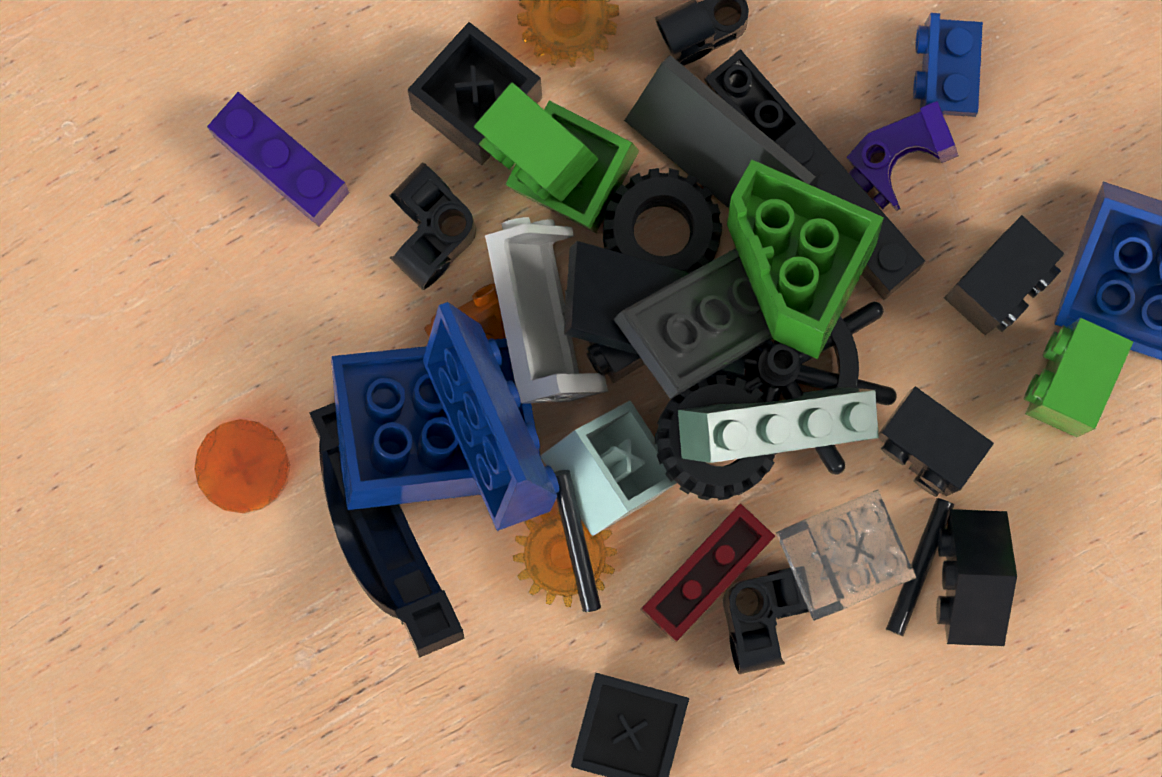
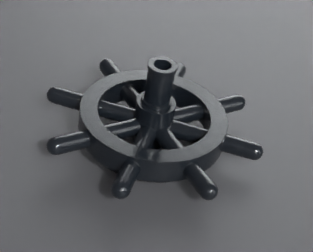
M873 301L843 319L841 316L839 317L822 350L824 352L833 346L837 358L838 373L802 365L813 357L774 340V343L770 340L756 348L757 353L749 352L745 355V370L753 372L741 379L747 381L745 386L752 390L755 387L758 389L762 388L763 395L761 398L764 402L779 401L781 393L785 400L804 396L803 391L798 385L800 383L823 390L839 387L871 389L876 392V403L892 405L897 399L896 391L893 388L858 379L859 359L852 336L854 333L880 319L884 312L883 306ZM710 375L706 379L714 378L715 375ZM835 445L815 447V450L831 474L838 475L844 471L845 461Z

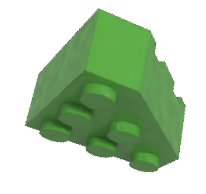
M751 159L731 196L727 227L773 340L818 359L877 245L884 217Z

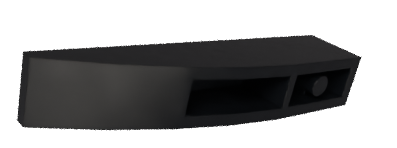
M741 49L705 78L704 81L711 90L816 176L811 182V186L884 217L877 245L862 272V276L883 300L921 269L925 262L923 257Z

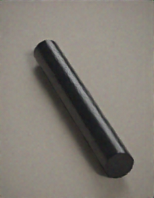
M559 470L554 472L559 484V492L556 493L559 513L582 611L592 612L600 609L601 604L570 470Z
M936 498L886 627L887 631L900 636L905 634L938 548L939 529L946 528L950 509L954 507V504L949 501Z

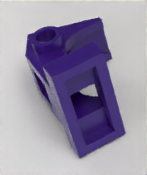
M938 101L921 107V112L867 133L847 156L849 162L854 166L848 173L866 193L873 187L879 192L873 200L882 210L888 204L896 211L901 209L891 183L892 170L899 159L914 152L930 154L940 160L941 163L959 156ZM884 153L885 157L880 163H872L871 158L874 154Z

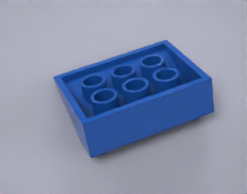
M1104 181L1102 182L1078 247L1054 321L1055 325L1067 327L1079 318H1083L1134 341L1130 350L1162 360L1161 200Z
M446 302L438 305L423 363L496 530L499 531L550 512L557 498L556 493L559 492V484L553 469L549 465L544 466L537 450L540 449V443L535 428L530 422L525 424L518 409L521 406V400L515 384L512 380L506 381L501 371L502 357L497 343L493 338L487 339L481 324L450 303Z
M506 338L494 339L501 353L502 365H500L505 380H512L515 384ZM427 346L331 357L340 461L348 510L481 495L423 363ZM531 403L521 404L518 409L525 424L530 422L535 428Z

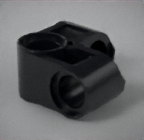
M690 0L655 17V20L672 57L685 66L742 36L747 28L749 8L746 0H704L698 3L696 0ZM723 7H732L740 14V19L735 24L726 26L720 24L714 15Z
M422 162L389 195L419 225L417 231L401 246L394 256L389 258L422 290H425L434 284L445 273L450 264L472 243L476 234V225L472 213L467 206L452 193L446 183L430 167ZM450 216H461L466 220L465 229L459 235L448 236L441 231L443 222Z
M809 564L768 572V575L738 581L726 590L723 597V607L729 629L731 654L738 674L785 664L781 657L775 628L777 625L776 618L781 619L819 610ZM744 588L754 591L758 598L757 609L748 616L742 614L736 606V597Z

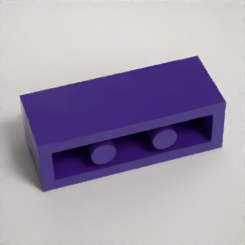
M239 92L233 96L207 126L217 141L318 227L322 225L350 193L342 179Z

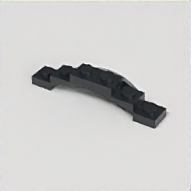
M335 402L309 412L311 422L320 439L321 475L333 528L344 557L362 589L381 610L392 617L400 619L401 624H404L419 658L465 639L463 629L445 590L442 591L432 573L400 504L353 510L347 509L340 461Z

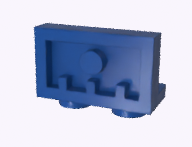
M930 13L925 26L918 25L915 50L917 54H923L922 71L915 72L913 98L921 99L920 108L938 101L943 115L976 117L979 108L983 22L940 19V13Z

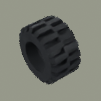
M659 168L649 169L647 175L641 176L638 173L630 177V182L627 185L621 184L615 191L613 200L609 201L603 225L604 248L691 273L710 263L715 258L722 234V223H720L719 219L721 212L718 204L712 202V193L706 186L703 189L698 186V179L689 174L685 178L679 175V170L669 168V173H660ZM653 207L674 209L686 219L689 225L690 237L688 243L680 252L670 256H657L645 251L637 243L634 236V225L638 216Z
M715 375L714 378H705L668 402L657 422L658 429L655 433V444L658 446L657 458L659 464L663 463L667 471L665 475L671 482L673 480L681 486L680 490L687 494L690 492L694 493L700 499L718 498V500H725L748 491L759 483L765 474L771 470L775 463L773 459L777 453L737 459L726 466H713L702 461L683 459L681 456L679 409L716 404L764 402L761 398L763 393L757 387L752 390L745 386L747 382L745 380L736 378L733 381L726 379V375Z

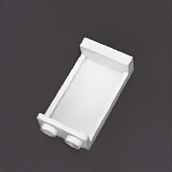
M529 217L503 222V230L485 235L515 384L521 404L570 402L607 392L605 375L599 373H579L572 337L564 335L565 319L562 315L564 312L562 307L565 305L553 244L557 241L574 237L572 227L555 226L553 219L531 223Z

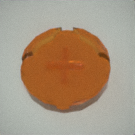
M238 419L222 423L206 435L197 450L194 470L198 486L210 502L227 512L248 514L262 510L279 498L288 483L290 461L286 447L274 431L259 422Z

